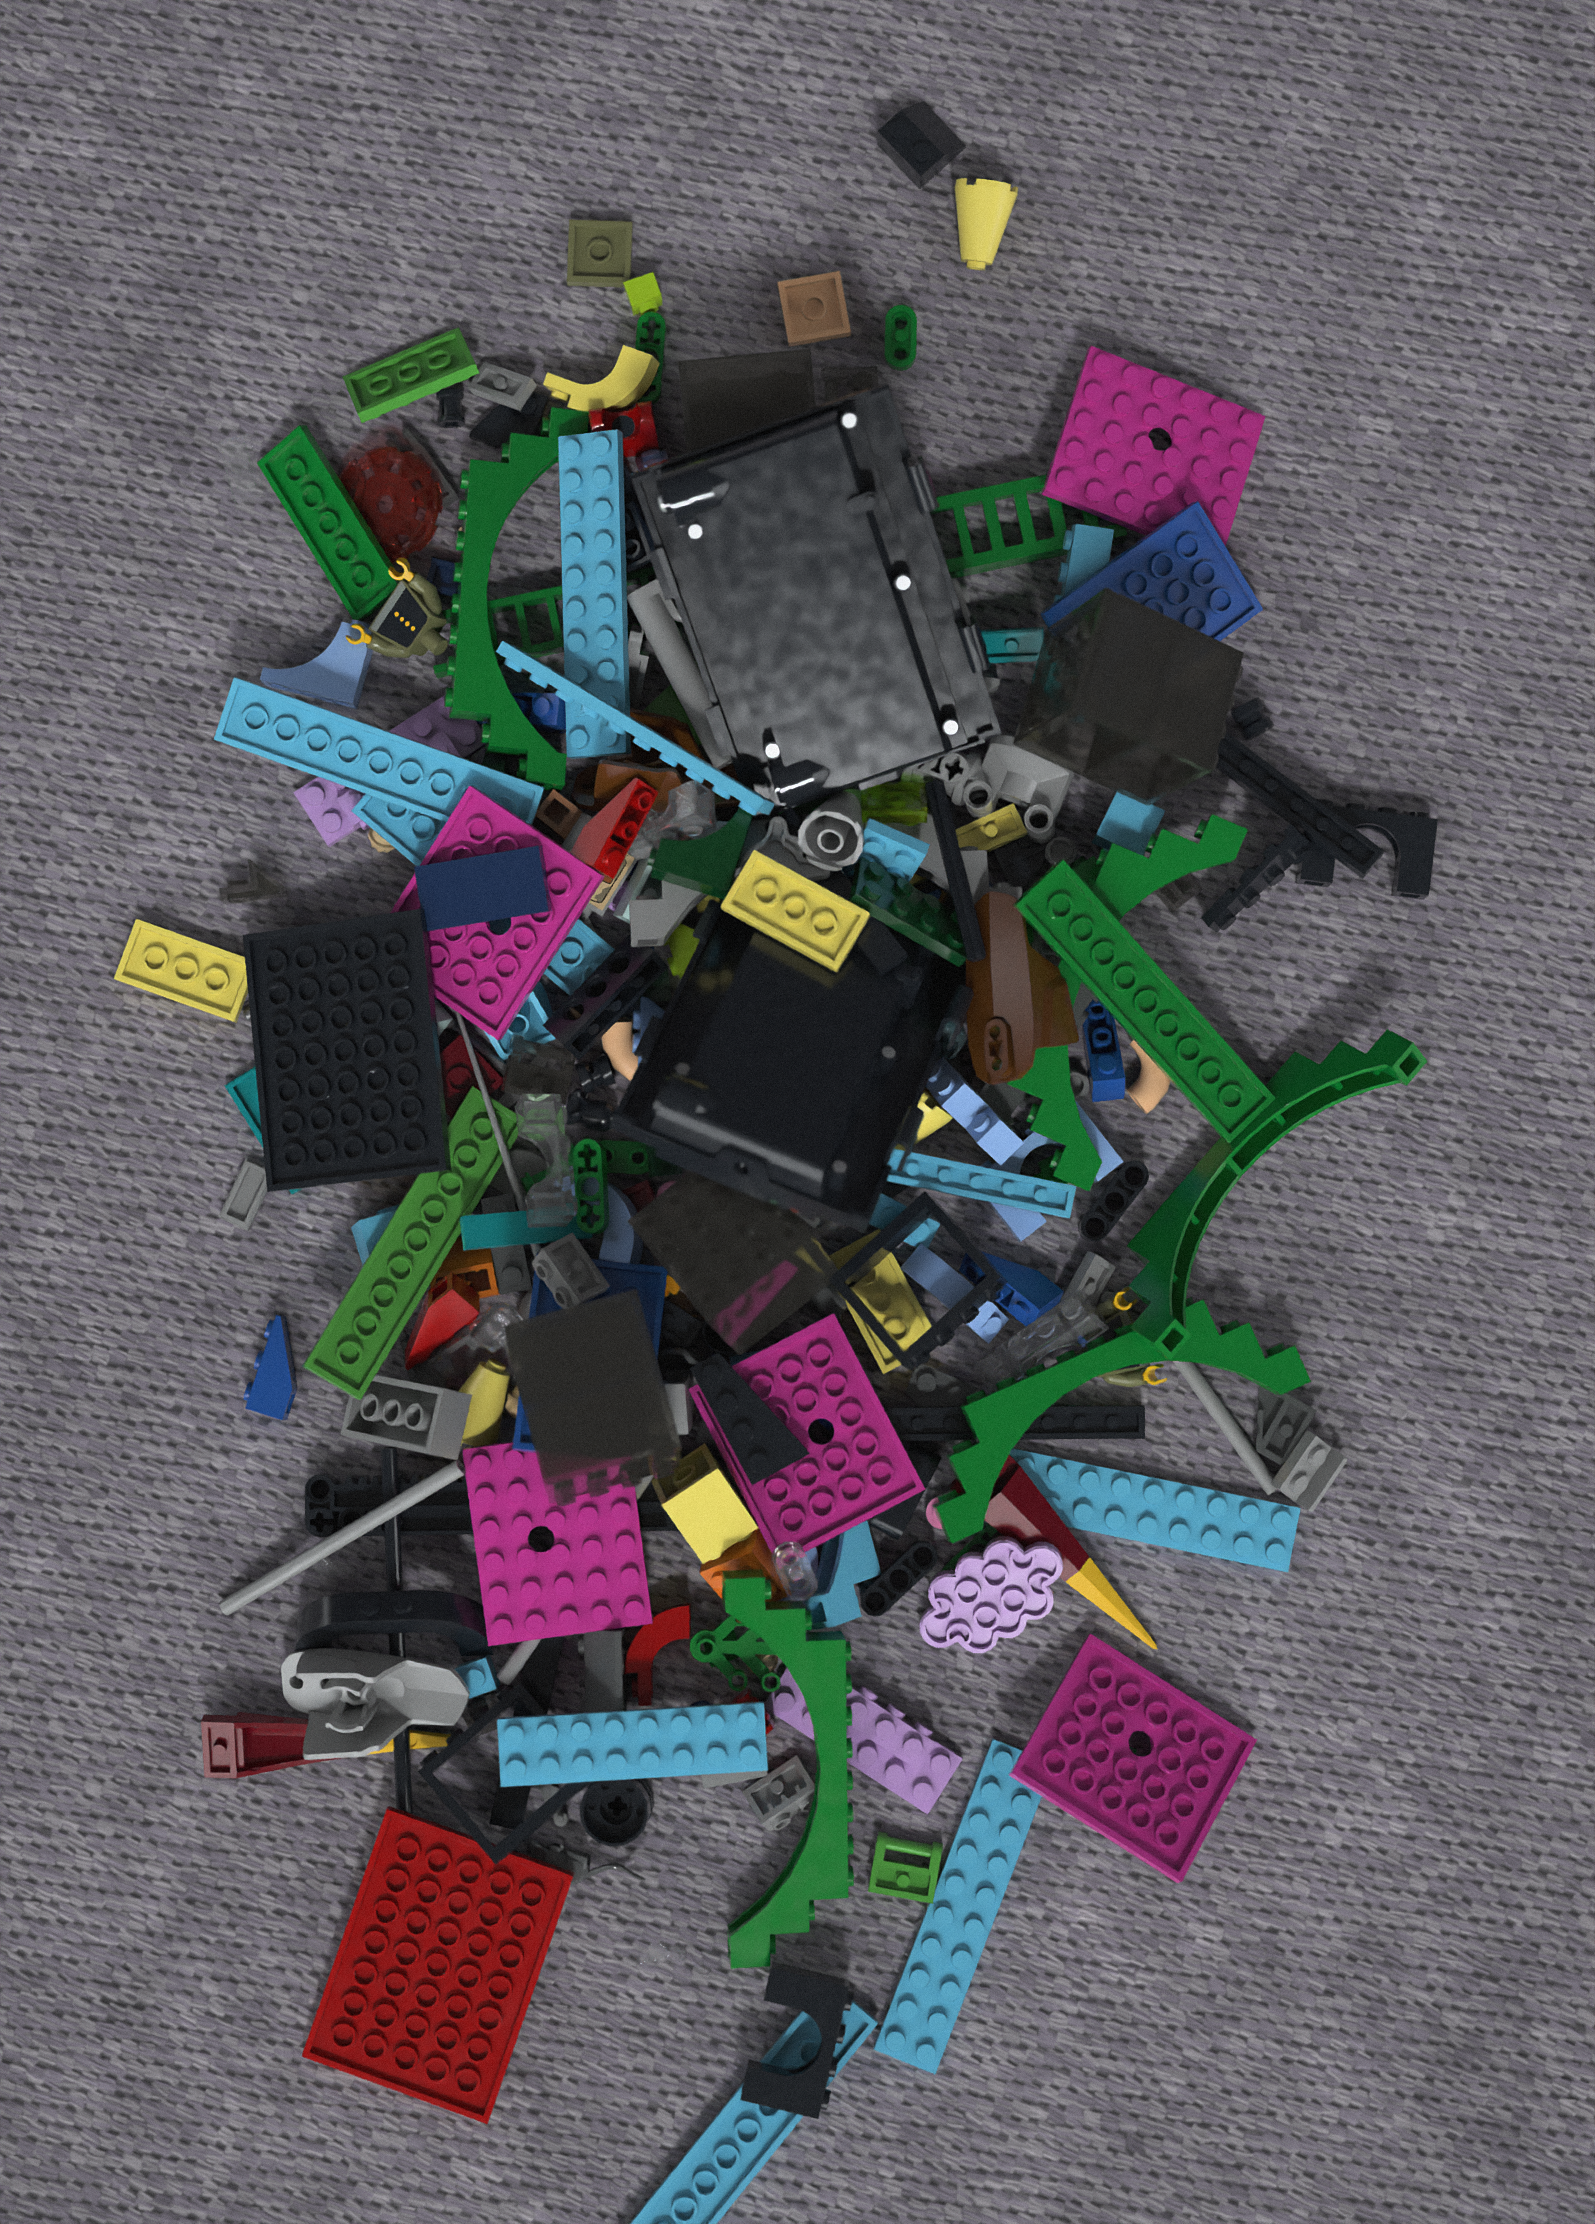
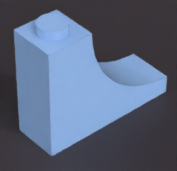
M352 620L351 624L341 622L334 640L319 656L293 668L271 669L263 667L260 680L268 687L357 709L373 650L367 648L364 642L355 645L349 643L346 635L351 636L353 639L361 638L360 630L351 627L355 623L361 624L365 628L366 633L371 635L373 632L368 629L370 625L358 620Z

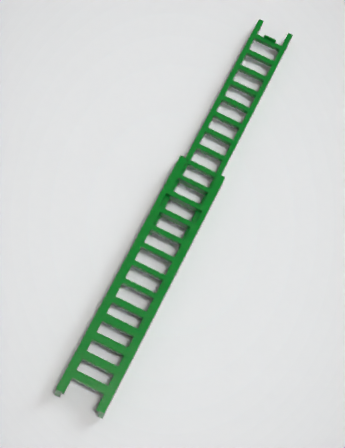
M1047 474L936 497L939 508L930 511V515L953 510L963 555L962 557L945 560L951 579L1067 555L1068 550L1063 549L1064 535L1067 528L1060 501L1045 496L1054 537L1036 541L1027 494L1041 492ZM1013 498L1023 544L1005 547L995 501ZM982 504L992 550L974 554L964 508ZM1081 510L1084 525L1099 527L1097 516ZM1118 524L1101 527L1114 529L1112 545L1125 542L1127 537L1126 527ZM653 567L626 573L627 586L641 583V586H644L649 581L657 579ZM562 586L487 601L491 642L498 666L505 665L504 661L506 658L496 652L499 644L492 614L516 610L523 647L519 649L534 658L564 652V638H562L555 601L563 600ZM547 603L554 641L531 645L524 608ZM451 609L441 611L447 618L446 624L453 623V625H456V613H451ZM675 621L678 628L684 627L683 623ZM632 624L628 625V639L630 636ZM447 663L433 666L437 679L448 676L446 675Z

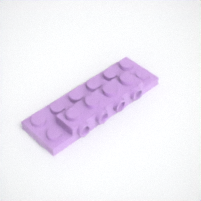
M445 695L389 731L464 759L469 758L480 749L486 747V743H481V728L475 720L449 718L450 707H444ZM321 777L313 779L293 792L329 847L360 827L363 830L370 828L351 811L366 793Z
M786 1668L780 1677L781 1685L779 1689L769 1694L764 1702V1706L769 1712L814 1740L813 1724L804 1696L790 1671ZM862 1685L858 1690L852 1686V1693L846 1694V1706H851L852 1726H847V1738L852 1739L853 1755L852 1758H847V1762L928 1815L963 1758L932 1738L933 1731L917 1721L915 1725H912L903 1718L906 1714L896 1706L889 1703L886 1708L875 1701L878 1695Z

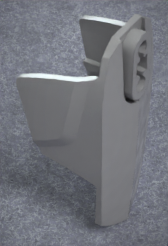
M313 1648L291 1652L281 1665L284 1698L294 1710L309 1715L303 1744V1758L306 1760L363 1757L373 1751L383 1749L394 1737L411 1724L455 1725L464 1712L470 1695L466 1683L452 1667L392 1655L335 1648Z

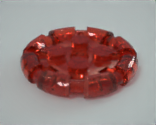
M387 446L365 451V455L358 460L354 458L343 469L339 479L349 494L351 488L356 489L354 496L355 505L373 534L381 536L380 545L390 562L394 563L398 558H410L409 554L416 550L420 552L432 540L439 527L436 525L438 514H442L443 500L439 482L434 481L431 476L432 470L425 461L408 450L400 452L396 447ZM394 464L400 465L398 474L391 472ZM372 467L375 475L367 479L365 470ZM418 479L423 486L419 490L411 484ZM384 496H390L393 501L392 509L387 513H382L379 508V502ZM418 507L426 509L423 521L416 520ZM407 533L409 539L401 543L398 535Z

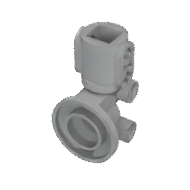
M998 735L991 738L983 759L980 754L972 751L969 755L958 751L935 759L931 763H923L924 766L920 767V765L906 769L902 773L901 783L912 786L914 783L925 786L927 782L938 779L944 783L946 795L952 797V802L960 806L965 802L968 813L975 820L995 812L999 798L1027 808L1024 815L1027 834L1034 843L1043 844L1052 840L1055 835L1054 823L1076 772V767L1061 756L1040 746L1018 738ZM979 797L987 798L986 802L981 805L973 804L974 800ZM1038 820L1048 822L1043 828L1032 826Z

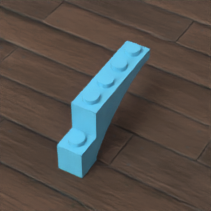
M867 1520L823 1543L820 1563L809 1596L804 1598L806 1609L811 1611L812 1630L834 1627L862 1617L853 1584L882 1575Z

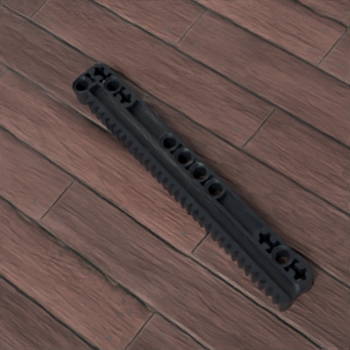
M727 1469L726 1476L745 1505H747L730 1470ZM326 1473L312 1476L305 1486V1525L308 1532L317 1537H329L338 1531V1526L339 1529H342L348 1525L347 1518L351 1512H357L362 1517L369 1513V1511L382 1505V1476L375 1475L372 1481H370L368 1475H363L357 1481L355 1475L347 1476L345 1483H338L334 1476ZM407 1474L399 1475V1494L421 1482L420 1474L412 1475L410 1481ZM432 1474L425 1475L424 1479L431 1476ZM464 1475L463 1480L461 1478L456 1479L401 1512V1536L473 1534L466 1475ZM320 1479L325 1480L329 1484V1494L325 1498L318 1496L315 1492V1484ZM650 1482L637 1501L641 1531H680L663 1508L653 1484ZM321 1513H323L325 1519L338 1517V1523L328 1524L321 1530V1524H316L315 1518L320 1517ZM384 1523L362 1536H384ZM537 1526L530 1531V1533H553L545 1526Z

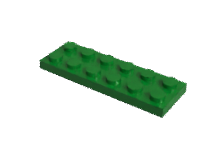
M299 425L259 460L257 464L352 619L364 621L388 600L401 580H395L389 575L388 570L390 566L393 568L394 566L307 425Z

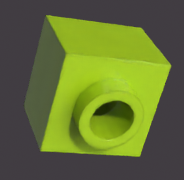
M653 272L623 282L633 316L639 313L642 316L646 312H656L658 307L663 305L662 295Z

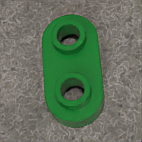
M897 305L887 312L885 318L884 358L890 368L896 371H904L909 369L916 359L917 317L910 307ZM904 320L907 325L905 328L900 329L895 326V322ZM897 351H903L906 357L899 360L894 354Z
M612 1140L600 1141L605 1150L612 1153V1159L607 1162V1173L643 1175L648 1173L655 1164L654 1151L645 1143ZM591 1150V1157L596 1156V1150ZM637 1152H641L645 1156L641 1164L633 1162V1155Z

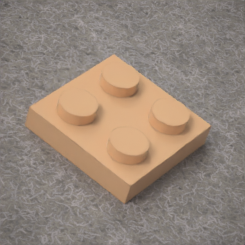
M840 271L777 282L788 347L851 336Z

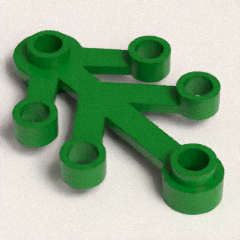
M729 1615L713 1631L704 1629L692 1636L690 1640L692 1656L699 1662H712L726 1676L729 1687L732 1690H744L748 1684L746 1673L741 1669H735L723 1654H737L761 1680V1686L765 1691L775 1692L779 1689L781 1685L779 1674L774 1670H770L757 1657V1655H776L765 1641L757 1640L760 1637L750 1629L744 1632L737 1640L724 1639L736 1626H745L733 1616ZM704 1642H709L713 1647L710 1651L704 1652L700 1649V1645ZM740 1675L744 1678V1681L740 1685H735L732 1683V1678ZM767 1677H775L777 1679L776 1683L773 1686L766 1685L764 1681Z

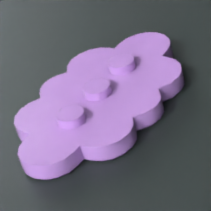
M999 1536L986 1544L983 1553L968 1552L963 1554L958 1559L955 1570L941 1571L930 1581L928 1598L931 1606L923 1612L920 1618V1634L923 1640L936 1648H945L959 1642L967 1651L984 1653L996 1645L999 1637L1013 1638L1020 1635L1024 1631L1027 1620L1043 1618L1052 1609L1053 1590L1050 1584L1060 1577L1063 1570L1060 1551L1054 1545L1047 1542H1035L1023 1548L1016 1539L1008 1536Z

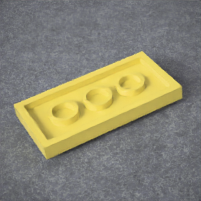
M756 850L752 852L721 904V909L836 973L870 917L869 912Z
M139 919L135 920L114 977L117 981L237 1023L248 993L245 957Z
M880 1229L822 1259L831 1277L880 1232ZM892 1252L851 1288L905 1351L932 1327ZM846 1301L847 1307L882 1373L885 1374L900 1366V1362Z

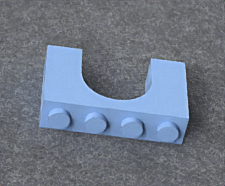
M1076 1102L1081 1122L1102 1160L1094 1180L1096 1183L1124 1161ZM1028 1128L1025 1131L1028 1137L1023 1140L1024 1143L1002 1165L997 1162L992 1165L987 1160L981 1167L1020 1174L1021 1165L1025 1157L1032 1150L1046 1145L1064 1148V1145L1035 1133ZM988 1202L1018 1242L1024 1240L1047 1222L1039 1212Z

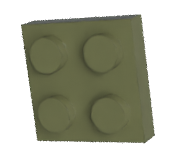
M569 220L567 285L624 287L623 282L631 280L633 222Z

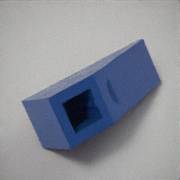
M511 693L522 713L536 731L566 733L565 701L556 696L555 693ZM476 720V722H477L478 725H482L483 723H487L486 721H477V720Z
M1092 999L1085 1009L1090 1014L1081 1025L1092 1102L1124 1099L1125 1073L1115 1018L1099 1001L1095 1002Z
M982 1252L1008 1281L1003 1286L1004 1289L997 1294L998 1298L994 1301L1030 1330H1033L1055 1313L1063 1295V1290L1037 1270ZM965 1253L959 1271L974 1284L978 1285L986 1275L970 1256Z
M276 1315L275 1319H270L267 1324L264 1338H267L268 1341L265 1350H260L257 1354L254 1369L258 1371L254 1382L250 1381L248 1383L243 1399L247 1401L245 1409L279 1420H288L298 1388L286 1316Z

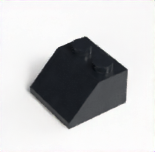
M923 101L900 110L877 133L878 147L919 189L925 186L966 148V145Z

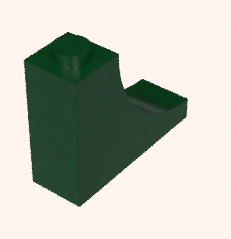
M739 807L736 814L726 825L708 836L685 841L661 838L659 847L653 846L648 858L647 865L652 866L651 877L725 899L730 891L753 815Z

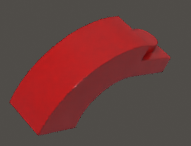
M691 1603L674 1605L652 1616L653 1624L643 1625L634 1637L626 1656L625 1673H638V1678H632V1698H638V1706H652L653 1661L657 1652L671 1641L690 1639Z

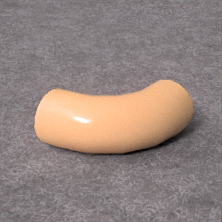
M620 1017L601 1037L602 1046L612 1066L631 1081L638 1067V1056L632 1053L633 1020Z
M1133 1040L1129 1045L1140 1059L1141 1070L1139 1077L1126 1089V1092L1145 1114H1148L1168 1092L1170 1080Z

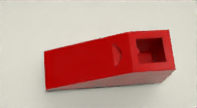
M635 777L583 827L571 853L583 863L614 879L659 792Z
M452 1271L427 1292L405 1348V1369L408 1371L417 1363L425 1362L434 1349L441 1344L448 1343L453 1338L455 1332L464 1325L473 1323L480 1313L479 1294Z

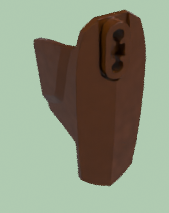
M630 708V716L705 761L687 723L670 716ZM632 734L630 740L631 754L607 756L606 760L599 762V765L589 766L576 776L571 794L572 802L578 808L600 812L636 777L659 792L648 813L736 807L741 802L732 795L729 800L711 790L714 784L704 779L703 783H700L687 776L685 772L688 768L678 763L676 767H673L658 758L661 752L652 747L650 751H647L632 742L635 737ZM733 764L719 769L739 781Z
M989 891L974 905L986 957L978 962L966 959V986L970 987L974 992V997L967 1011V1034L970 1055L977 1077L988 1084L995 1085L1021 1079L1033 1066L1037 1048L1073 1044L1079 1041V1035L1067 983L1061 976L1059 968L1029 945L1026 920L1013 906L1018 898L1001 892Z

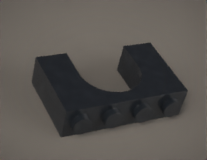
M1316 799L1353 828L1377 831L1390 842L1395 854L1391 896L1421 900L1429 896L1438 819L1429 818V813L1413 811L1410 812V815L1397 814V809L1380 807L1378 811L1365 810V805L1347 803L1346 807L1333 806V801ZM1306 836L1313 846L1309 849L1308 856L1298 864L1296 884L1328 888L1333 883L1335 858Z
M772 1961L764 1993V2001L795 2008L807 2013L819 2027L822 2038L817 2053L810 2061L795 2068H783L749 2059L740 2100L819 2119L820 2110H827L831 2090L826 2089L828 2076L835 2077L839 2057L833 2056L836 2043H843L846 2024L841 2023L844 2010L850 2012L854 1991L849 1990V1980Z

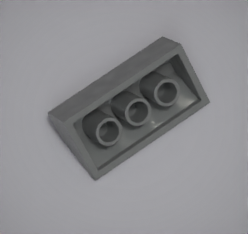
M625 1627L579 1634L578 1652L579 1654H584L585 1667H579V1687H585V1700L580 1701L579 1713L627 1710Z

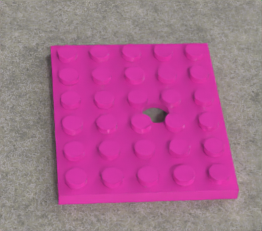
M1090 346L1078 377L1041 494L1143 535H1148L1193 501H1198L1226 546L1266 416ZM1161 428L1169 434L1171 445L1168 449L1159 451L1153 448V443L1149 438V433L1152 429Z
M469 785L419 866L542 846L552 908L550 912L511 918L509 930L502 935L493 933L490 930L489 922L428 932L434 996L495 1039L501 1040L605 875L583 863L570 851L476 787ZM415 873L390 913L421 909Z
M834 1313L731 1366L810 1453L760 1482L751 1485L699 1385L697 1384L688 1389L778 1566L925 1490ZM816 1419H826L834 1427V1436L827 1444H816L809 1437V1426Z
M513 1441L462 1449L488 1646L653 1624L632 1463L513 1450ZM545 1526L553 1532L554 1543L551 1548L545 1551H537L531 1547L528 1535L533 1528Z
M1089 1634L1086 1636L1038 1721L1009 1776L1176 1883H1181L1257 1739L1097 1637ZM1142 1731L1150 1737L1152 1750L1147 1756H1137L1130 1750L1129 1738L1133 1732Z

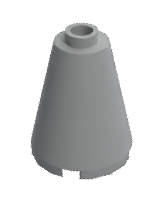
M841 791L833 794L803 820L798 831V844L800 849L802 848L807 855L806 859L811 864L824 870L837 871L858 860L864 847V832L860 802L852 793Z

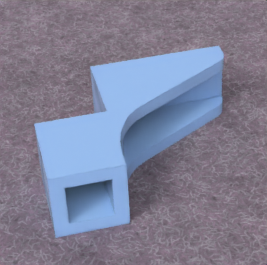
M944 1057L935 1063L926 1088L937 1102L967 1130L975 1142L998 1164L1002 1165L1024 1142Z

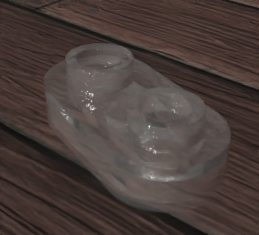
M793 1541L784 1542L777 1546L772 1554V1561L787 1596L793 1601H806L810 1599L818 1589V1582L803 1547Z

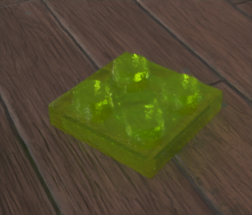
M884 782L860 791L862 823H867L869 818L882 824L901 823L906 826H914L919 823H927L928 811L924 782Z

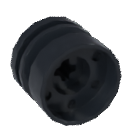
M647 1778L592 1781L583 1795L579 1808L581 1823L586 1833L597 1843L610 1847L624 1846L636 1840L645 1829L651 1817L655 1804L653 1789ZM616 1796H620L622 1803H626L622 1809H617V1803L613 1802Z

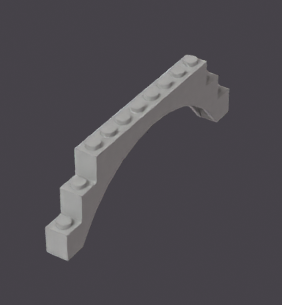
M930 810L924 812V815H911V812L897 811L892 813V816H879L876 812L861 814L863 828L869 818L930 844L927 854L915 874L928 879L951 896ZM801 814L798 816L803 821L809 814ZM778 815L765 816L762 820H752L734 877L740 874L741 860L744 854L753 845L759 843L767 834L765 824ZM711 817L700 818L697 822H692L691 840L708 836L721 829L729 821H717L716 818ZM974 846L960 848L974 905L989 891L1005 893L1018 899L1022 896V887H1013L1011 883H998L993 885V888H989L987 850H978ZM661 880V899H655V896L641 895L636 897V900H630L631 947L664 946L689 911L708 895Z

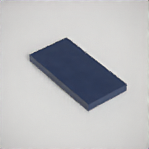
M542 846L414 867L420 908L425 910L428 932L552 911Z

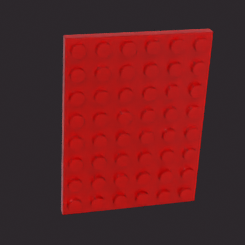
M388 1806L302 2057L488 2124L575 1873L516 1851H512L499 1864L495 1865L471 1835Z

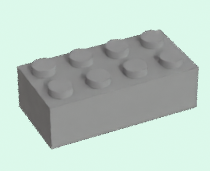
M375 1375L361 1400L349 1395L341 1435L458 1460L472 1395Z

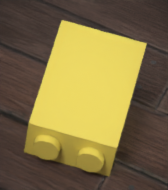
M705 1443L654 1476L651 1480L663 1508L703 1564L709 1560L719 1558L727 1548L736 1542L748 1539L753 1531L758 1528L749 1509Z

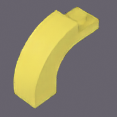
M623 345L614 369L603 380L594 384H579L547 372L543 385L551 391V397L568 403L567 407L570 410L588 412L589 409L604 407L608 412L624 411L645 394L656 375L660 363L650 354Z

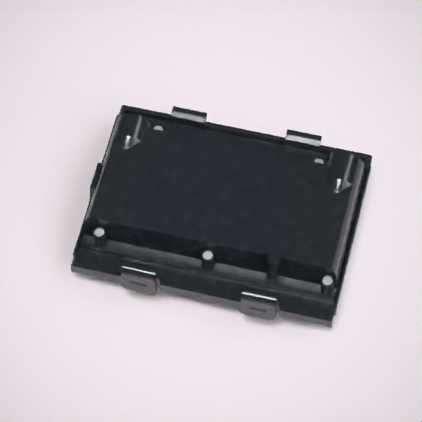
M887 383L872 389L866 388L659 461L630 475L656 546V550L650 551L648 554L664 599L666 601L674 598L712 703V707L705 709V713L720 755L730 754L740 783L775 803L770 815L847 789L861 791L898 778L908 768L982 744L986 739L1002 734L982 675V671L991 667L987 648L974 615L969 616L971 625L962 627L959 618L964 616L930 515V511L939 508L935 495L936 491L922 455L917 457L918 464L909 466L907 459L911 458V454ZM757 812L756 816L753 815V819L767 814Z
M738 876L734 877L731 888ZM710 899L692 935L700 939L695 952L662 1018L660 1019L652 1015L633 1055L641 1057V1061L614 1113L610 1128L657 1148L656 1157L766 1202L769 1200L773 1204H778L779 1208L786 1211L790 1209L792 1212L799 1213L801 1217L813 1222L816 1216L819 1215L845 1227L849 1226L865 1233L893 1167L888 1165L895 1146L901 1144L905 1147L896 1170L901 1173L907 1157H910L917 1140V1133L925 1116L924 1111L917 1106L943 1046L942 1043H939L946 1023L953 1022L956 1025L947 1047L951 1051L967 1018V1011L974 997V992L970 987L966 986V960L958 967L884 924L907 953V959L880 977L854 944L836 973L721 909L724 899H720L719 903Z

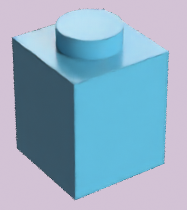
M490 1655L478 1657L455 1668V1671L461 1676L470 1691L469 1699L495 1690L500 1685Z

